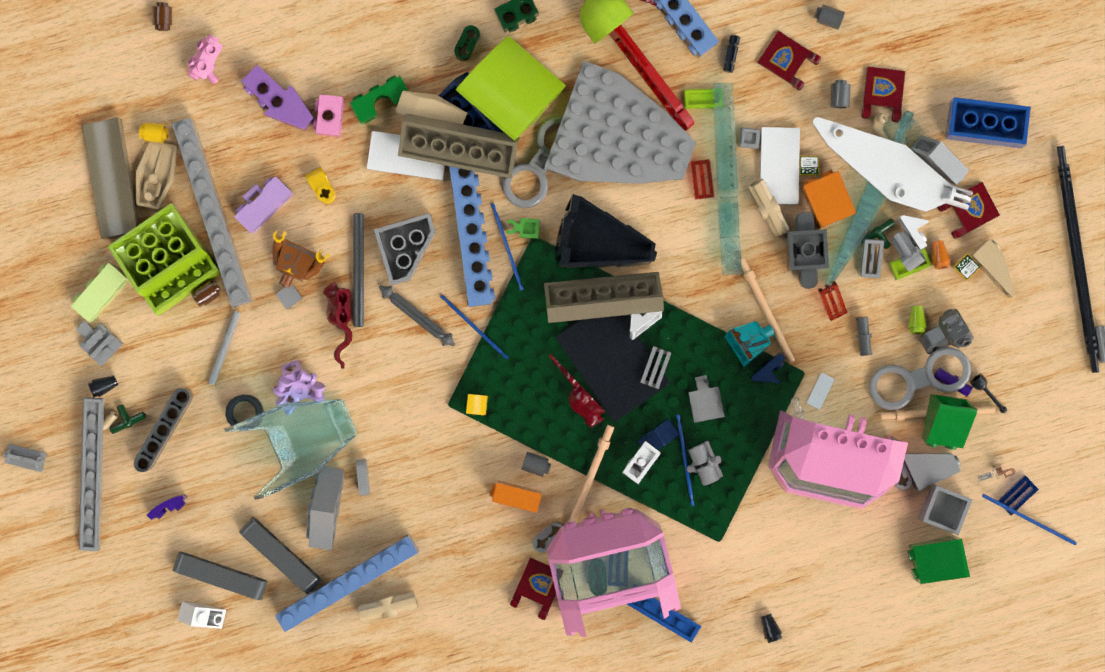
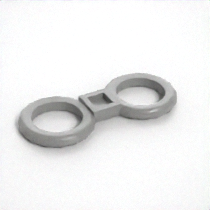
M555 116L549 118L540 125L536 138L539 148L538 152L530 163L517 164L513 169L512 178L521 171L535 173L541 183L539 193L533 199L521 200L511 191L512 178L504 177L503 191L506 198L513 205L520 208H531L538 205L545 198L548 191V180L545 174L548 170L544 169L550 150L544 143V135L551 126L560 124L563 117Z
M952 347L939 348L931 353L923 368L909 372L905 368L893 364L877 369L870 379V395L873 401L881 408L888 410L900 409L911 401L917 389L931 385L938 391L948 393L956 392L963 388L969 381L971 365L967 356L959 349ZM942 355L955 356L963 365L962 377L952 385L941 384L933 376V364ZM886 373H898L907 382L906 395L897 402L884 401L877 392L878 380Z

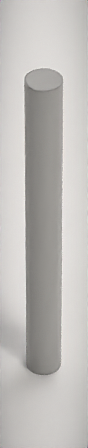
M233 311L208 380L209 384H216L238 323L240 312Z

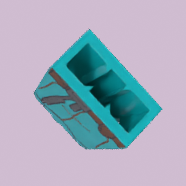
M754 321L730 329L724 337L743 367H745L769 347L771 342L768 338L774 335V331L770 325L761 328L759 323Z

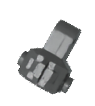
M949 309L939 318V326L923 334L920 342L926 353L931 354L937 349L948 347L949 345L956 348L967 347L972 343L974 336L958 309Z

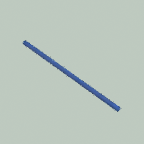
M984 493L982 494L983 498L995 503L996 505L1018 515L1019 517L1041 527L1042 529L1064 539L1065 541L1073 545L1077 544L1076 541L1033 520L1032 518L989 497L988 495Z

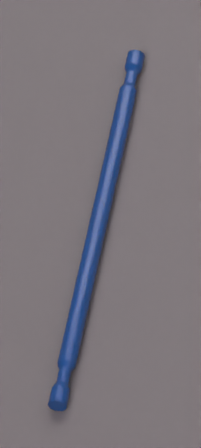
M493 203L491 207L519 284L520 291L524 290L500 218Z
M444 295L440 296L442 300H444L496 351L501 353L505 359H508V356L504 354L502 350L494 342H492L476 325H474L459 309H457L450 301H448Z
M680 414L676 415V418L678 421V431L688 491L691 500L690 504L691 506H694L690 474L687 471L688 462L682 426L680 423Z

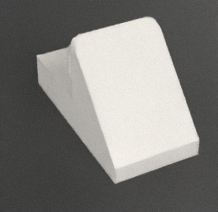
M905 215L897 218L915 247L921 250L927 246L925 243L927 241L926 237L921 231L918 232L917 229L928 223V220Z
M662 311L643 313V317L641 314H631V340L661 319Z
M645 441L634 457L629 460L622 473L639 484L661 452Z

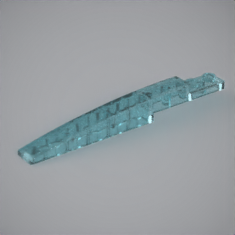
M733 82L713 83L717 202L722 275H741Z
M910 111L903 113L892 141L905 145L907 137H905L906 132L911 130L915 121L912 119L914 113ZM868 181L856 207V214L852 217L824 285L826 287L832 286L847 265L886 198Z

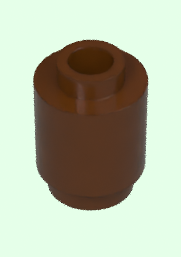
M158 2L156 6H153V25L157 31H170V26H172V7L168 6V3Z
M208 280L191 294L198 306L201 307L202 305L206 306L221 296L219 293L221 288L216 281Z

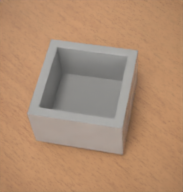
M933 484L930 487L918 519L959 535L973 499Z

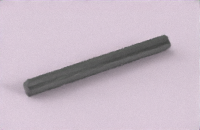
M355 213L353 215L354 327L364 326V214Z

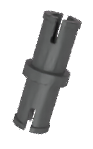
M857 317L858 335H856V338L859 339L860 356L872 355L870 341L872 333L869 332L868 317Z

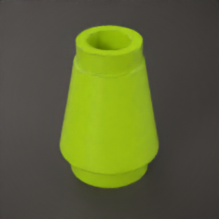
M923 306L911 307L908 324L910 334H925L927 325Z

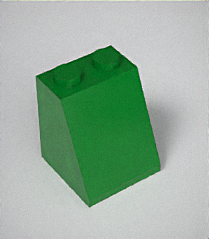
M930 394L921 438L927 443L926 445L931 447L942 445L951 450L964 448L978 409L968 399Z
M951 535L909 545L910 550H907L908 558L913 562L914 566L911 569L912 576L919 584L970 577L962 538Z

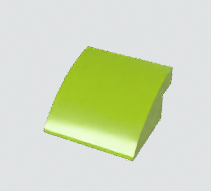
M508 35L474 68L457 87L456 91L515 141L540 118L566 85Z
M172 203L108 246L135 291L146 299L152 311L158 316L194 293V290L221 274L219 267Z

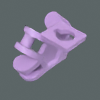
M299 360L281 366L282 376L279 377L278 386L274 387L273 393L279 396L275 404L278 407H282L286 414L291 413L296 403L305 398H310L314 402L324 401V394L322 392L325 390V385L316 381L317 375L315 373L307 374L306 370L301 369ZM296 366L293 371H286L289 367Z

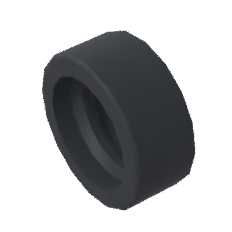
M242 394L229 401L225 416L231 427L239 431H248L260 424L264 410L261 402L256 397ZM247 401L255 407V418L248 424H241L234 418L233 410L239 402Z

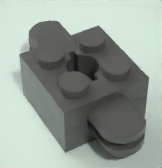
M802 212L795 219L796 231L785 233L787 271H799V284L805 289H810L818 284L817 269L829 268L827 229L815 230L814 216L809 212Z

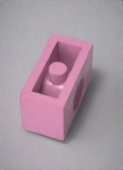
M319 95V100L316 99L315 111H318L317 119L314 118L313 130H316L317 135L341 137L345 100L343 97ZM327 111L333 112V118L329 121L323 118Z

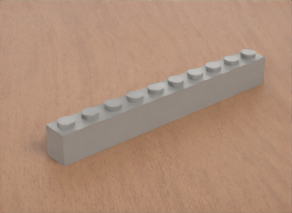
M187 118L172 123L231 307L236 308L251 303L253 299L195 121L192 118Z

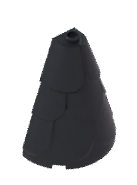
M575 194L571 196L565 208V211L568 212L561 220L556 240L554 258L555 261H558V263L556 262L557 267L568 269L616 266L618 268L650 265L655 261L657 251H655L656 243L630 225H625L608 212H604L582 196Z

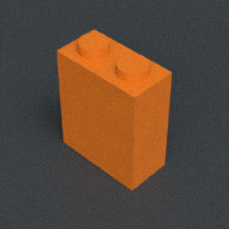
M833 170L827 171L822 174L823 178L818 180L815 177L804 181L805 185L801 187L818 229L856 214L839 171L834 173Z
M497 480L496 484H492L489 496L493 497L492 502L537 513L542 491Z

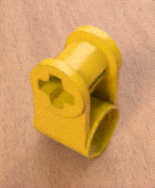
M321 166L304 175L311 189L322 203L331 204L335 201L336 193ZM324 191H327L329 193V198L326 199L325 197H323Z

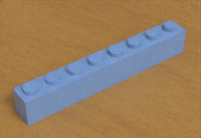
M409 534L281 610L275 617L284 632L414 556L419 552V549Z

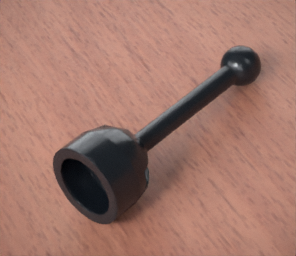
M979 374L972 379L970 384L973 388L984 390L1000 408L999 411L1001 413L1007 412V408L1002 406L986 388L987 379L983 374Z

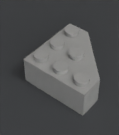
M430 213L374 230L391 286L411 281L436 234Z
M322 466L320 474L316 473L315 485L317 486L312 488L311 499L313 500L309 502L307 514H310L306 524L308 526L306 539H309V547L332 550L337 517L339 515L341 492L344 484L343 469Z

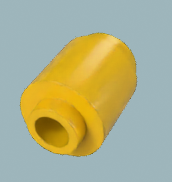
M150 122L140 124V139H144L146 142L164 143L165 139H168L169 129L166 128L165 124Z

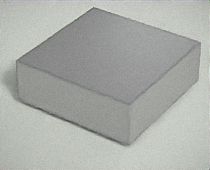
M741 128L739 147L759 149L761 129Z
M292 283L289 288L284 287L275 294L287 310L303 299Z

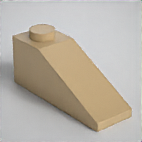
M985 240L970 256L1007 298L1013 297L1015 292L1004 255L1000 251L1001 247L994 240Z

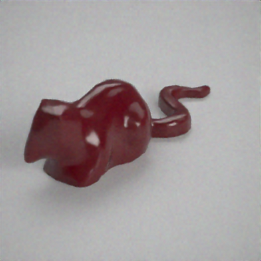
M333 282L324 289L323 294L328 300L326 309L328 322L345 333L344 341L334 351L335 360L340 364L341 369H344L345 363L340 359V353L351 343L353 337L351 329L347 326L351 319V308L349 305L351 292L346 288L339 289L336 282Z
M549 354L554 364L573 385L568 402L574 412L581 415L589 427L604 421L601 414L605 413V410Z

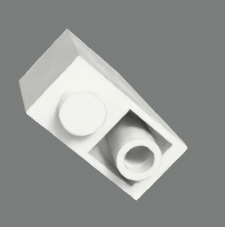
M182 601L178 620L189 626L222 629L226 610L202 603Z

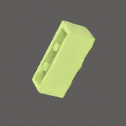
M112 263L102 265L98 270L99 275L95 279H90L85 285V291L82 294L78 293L72 300L74 303L71 307L88 322H93L129 281L127 276Z

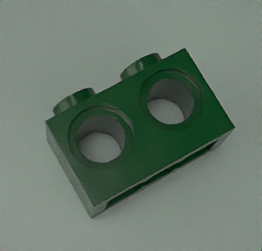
M511 0L494 8L503 31H509V33L520 28L519 25L525 22L530 24L536 21V17L539 16L533 0ZM527 5L531 8V12L523 14L521 8ZM506 14H512L514 20L512 22H505L503 17Z

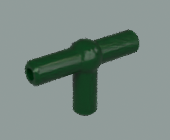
M889 219L879 227H875L872 232L860 239L861 243L863 244L864 238L875 239L877 237L878 240H884V249H888L891 244L883 233L895 225L894 220Z
M123 404L117 406L123 421L110 427V432L115 434L125 428L132 427L133 424L146 418L145 412L142 411L129 417Z

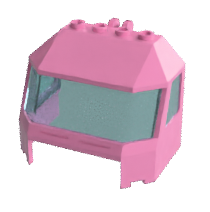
M780 411L768 468L781 489L786 493L862 509L884 495L894 484L899 482L908 443L891 435H887V439L864 434L866 427V418L864 417L860 418L857 432L851 431L855 420L854 415L851 414L848 415L845 429L803 420L792 414Z
M626 508L621 510V513L616 514L613 512L606 513L605 510H601V517L596 518L594 513H589L590 517L585 518L582 522H567L565 526H561L547 548L566 635L573 636L577 632L580 633V636L587 637L581 614L659 596L664 618L669 616L670 610L677 611L681 609L659 522L637 509Z

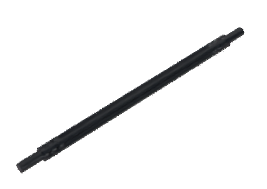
M1058 146V173L1086 352L1089 354L1092 373L1100 372L1097 353L1099 352L1070 166L1067 164L1065 147Z

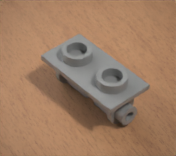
M9 444L8 450L4 451L3 458H5L4 463L42 472L47 453Z

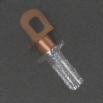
M994 466V470L978 475V479L980 482L993 477L999 479L998 476L1003 474L1006 478L1014 475L1016 471L1014 468L1003 471L1002 467L995 469ZM1012 471V474L1006 475V472Z

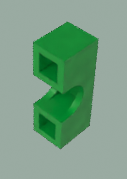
M394 75L388 78L384 85H375L369 89V93L353 97L350 105L363 126L379 117L375 110V104L380 98H389L397 107L402 92L408 91L401 76L396 77Z

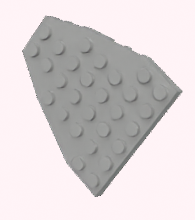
M583 61L544 169L579 182L646 184L649 182L682 180L696 142L663 108L623 76Z

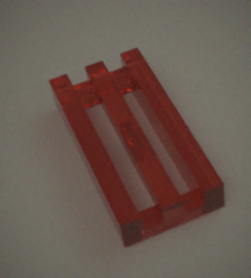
M710 159L691 161L695 200L714 198ZM703 164H706L709 194H706ZM695 165H699L702 195H699Z
M835 281L831 282L832 285L830 286L828 284L825 285L824 289H818L830 321L848 313ZM833 290L835 291L840 308L842 310L840 312L838 311L834 297L831 292ZM825 294H828L829 300L835 313L834 315H832Z

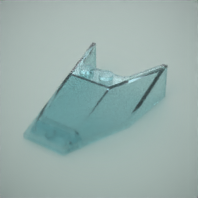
M343 399L284 403L224 429L225 432L264 430L269 437L281 465V470L253 496L255 500L265 498L315 475L358 434Z

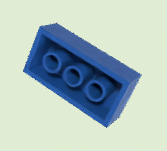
M953 97L949 104L945 139L1022 149L1027 144L1031 107Z

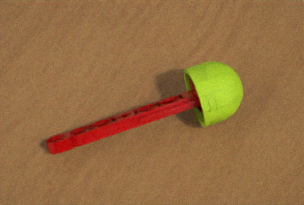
M585 0L581 8L580 20L586 34L594 44L609 34L666 110L673 116V119L684 131L689 130L695 124L693 118L684 109L682 103L621 25L634 14L624 0Z

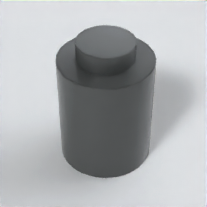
M823 4L822 7H817L814 18H817L816 23L839 30L845 12Z
M835 80V83L831 84V108H850L851 84H847V80Z
M527 452L521 470L543 477L544 474L548 475L551 463H548V458Z

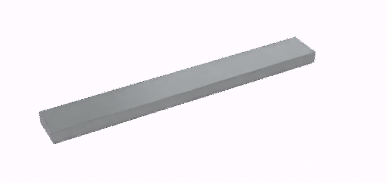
M83 398L79 550L83 551L100 550L104 398Z

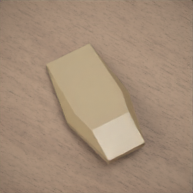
M411 91L402 92L395 110L403 118L407 113L462 125L467 115V112L436 94Z
M149 142L136 170L137 206L159 211L174 182L178 146Z

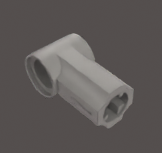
M905 231L893 236L891 241L901 256V262L908 271L913 270L926 261L918 247H915Z

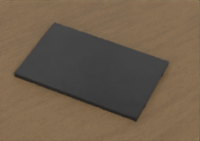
M624 315L582 319L555 337L613 422L627 415L634 408L671 384L665 374L659 389L640 383L650 353L638 336L631 340L630 324ZM654 358L648 371L646 381H649L654 365L656 363ZM659 366L653 380L654 384H656L661 371Z

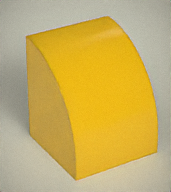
M468 394L466 413L486 415L488 396Z

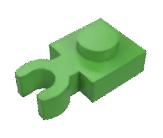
M520 218V223H516L514 220H507L508 224L514 225V229L511 231L506 230V233L512 235L519 232V238L538 239L540 219Z

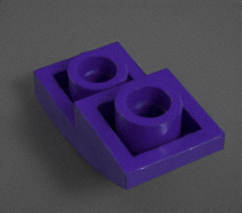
M185 494L164 501L152 509L147 516L151 520L160 519L167 512L165 508L170 512L175 509L179 511L186 504L184 500L187 496Z

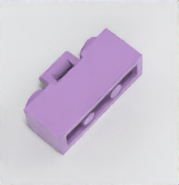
M276 176L268 178L263 184L265 186L263 189L255 184L242 196L248 204L246 206L242 204L236 210L237 214L234 217L251 234H254L294 195ZM259 192L260 195L252 201L251 198Z

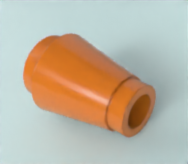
M944 241L932 242V265H934L935 270L950 267L949 263L951 260Z

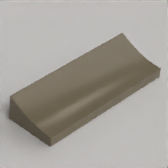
M406 113L402 121L398 156L512 178L519 137L514 141L506 133Z
M116 117L83 125L102 239L125 235L139 225L122 119Z
M659 272L544 283L548 323L664 311Z

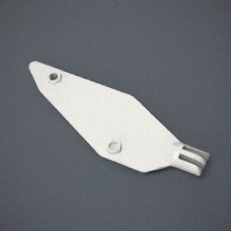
M820 117L813 119V125L827 146L890 201L925 212L945 203L968 210L969 205L965 203H970L971 198L968 196H972L973 192L951 185L906 145ZM836 131L840 132V137L836 135Z

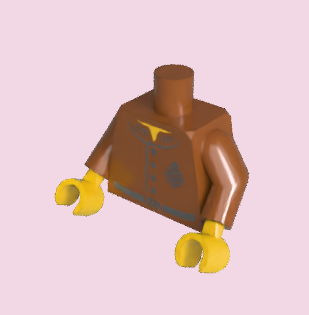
M276 229L273 233L272 255L276 269L283 273L279 284L289 288L293 279L302 282L318 274L324 261L330 257V254L328 253L324 257L321 254L323 249L314 253L287 239L283 242L286 231L283 232L282 236H279L277 234L278 229Z

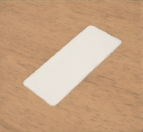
M821 373L807 404L821 409L834 382V378Z

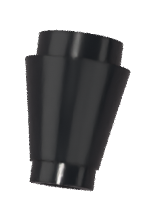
M112 375L94 379L91 383H88V386L95 398L103 396L118 386V382L115 376Z
M772 614L761 617L764 639H767L768 643L782 639V631Z

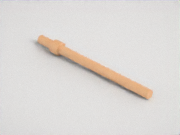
M745 257L739 259L738 262L744 272L743 277L746 282L748 281L788 363L794 361L795 358L755 279L754 271L750 269Z
M994 405L976 406L978 409L977 414L995 413ZM896 409L893 412H880V419L902 421L905 418L926 417L927 409L909 411Z
M607 425L603 437L599 439L597 444L599 447L568 522H577L604 452L608 450L611 443L609 440L615 428L611 425Z

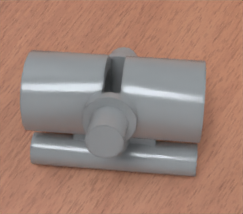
M705 441L688 450L693 463L687 466V471L689 473H698L703 486L723 477L718 465L721 463V458L714 456L709 441Z

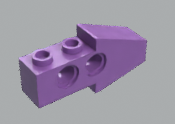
M258 65L241 81L245 84L243 89L251 96L255 94L259 98L257 102L264 109L269 107L264 113L267 117L303 131L314 122V117L294 88L290 86L286 91L283 90ZM266 84L268 86L267 92L259 93V87ZM277 97L281 98V105L274 107L272 104L273 100Z

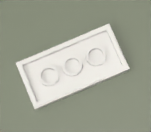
M761 127L760 179L765 181L771 195L775 197L778 204L798 205L800 128Z
M372 131L367 163L368 170L443 181L445 165L398 156L400 135Z

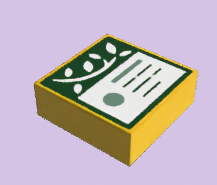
M799 156V176H818L819 156Z
M967 253L953 268L965 280H968L980 266Z

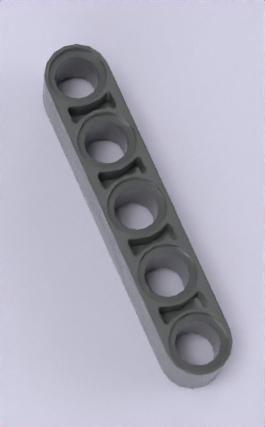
M179 388L172 394L133 462L134 468L138 472L149 471L156 464L193 400V393L190 389ZM182 391L187 394L185 402L179 399V393ZM171 408L177 410V417L174 419L169 415ZM161 425H165L168 428L166 435L160 433L159 428ZM152 441L156 442L158 445V449L156 452L150 449V443ZM142 458L148 461L147 468L141 467L140 460Z
M251 517L239 530V533L306 594H309L321 581V578L254 517Z
M178 552L172 571L256 600H262L268 583L267 580L185 552Z

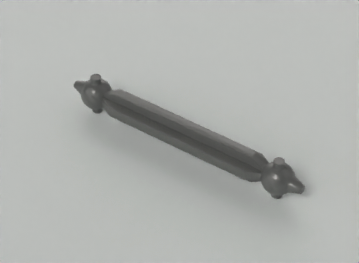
M391 285L389 287L379 286L383 299L389 298L391 303L435 338L441 339L442 346L450 345L454 347L456 345L451 333L445 334L440 326L399 294L393 293Z

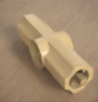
M763 179L756 180L748 186L750 192L757 202L764 220H767L775 237L781 236L789 230L788 224L780 212L782 210L775 197L771 195Z
M413 591L398 596L390 595L379 598L374 602L361 604L358 606L361 621L365 622L381 617L383 619L396 616L400 612L418 608L415 592Z

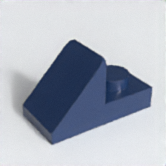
M777 353L749 378L752 381L781 383L771 371L773 369L774 371L780 369L784 365L782 361L786 358L781 353Z
M667 418L637 440V442L642 446L646 441L659 450L671 442L679 433Z

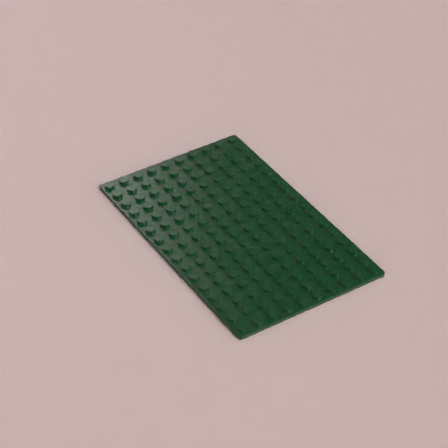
M531 238L516 267L524 290L520 291L519 284L513 273L484 331V334L508 356V359H505L501 353L496 351L481 337L448 406L586 476L599 447L597 446L599 439L603 437L607 425L615 427L609 440L611 443L608 450L604 452L594 480L717 542L722 541L775 435L780 411H787L805 375L804 371L782 361L784 365L777 371L773 369L771 371L781 383L752 381L749 377L773 358V355L764 351L743 367L724 337L727 332L663 301L664 311H662V318L638 337L649 353H651L653 346L671 352L664 372L671 384L616 422L612 421L605 410V413L601 414L604 421L589 427L584 418L574 412L569 405L568 397L573 389V385L549 357V354H551L603 408L555 338L579 320L548 323L544 283L610 277L613 275L600 268L566 269L557 267L556 262L558 263V261H555L554 258L555 246L540 238ZM624 315L631 325V315ZM655 352V355L653 357L655 361L657 360L659 352ZM664 354L662 355V358H661V361H660V364H659V367H660V368H662L663 362H664L665 357H666V355H664ZM707 375L709 388L719 387L725 417L694 423L688 392L697 391L695 377ZM468 394L488 396L486 415L466 413ZM678 414H680L688 466L693 463L688 450L705 441H709L714 456L721 458V463L718 465L723 477L711 484L703 486L698 473H689L694 506L690 504L691 500L679 435L658 450L661 454L639 484L622 473L629 460L634 457L641 447L637 440L667 418L679 433L676 418Z

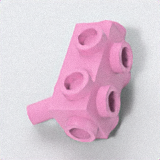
M208 34L207 38L204 37L198 42L196 46L197 52L189 59L187 64V75L197 81L199 78L206 79L207 77L212 84L218 82L219 79L212 71L215 68L214 62L223 45L218 43L219 39Z

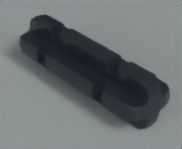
M731 35L729 38L730 45L727 48L726 63L723 71L732 73L735 67L734 63L736 62L738 52L737 45L740 42V37L737 35Z

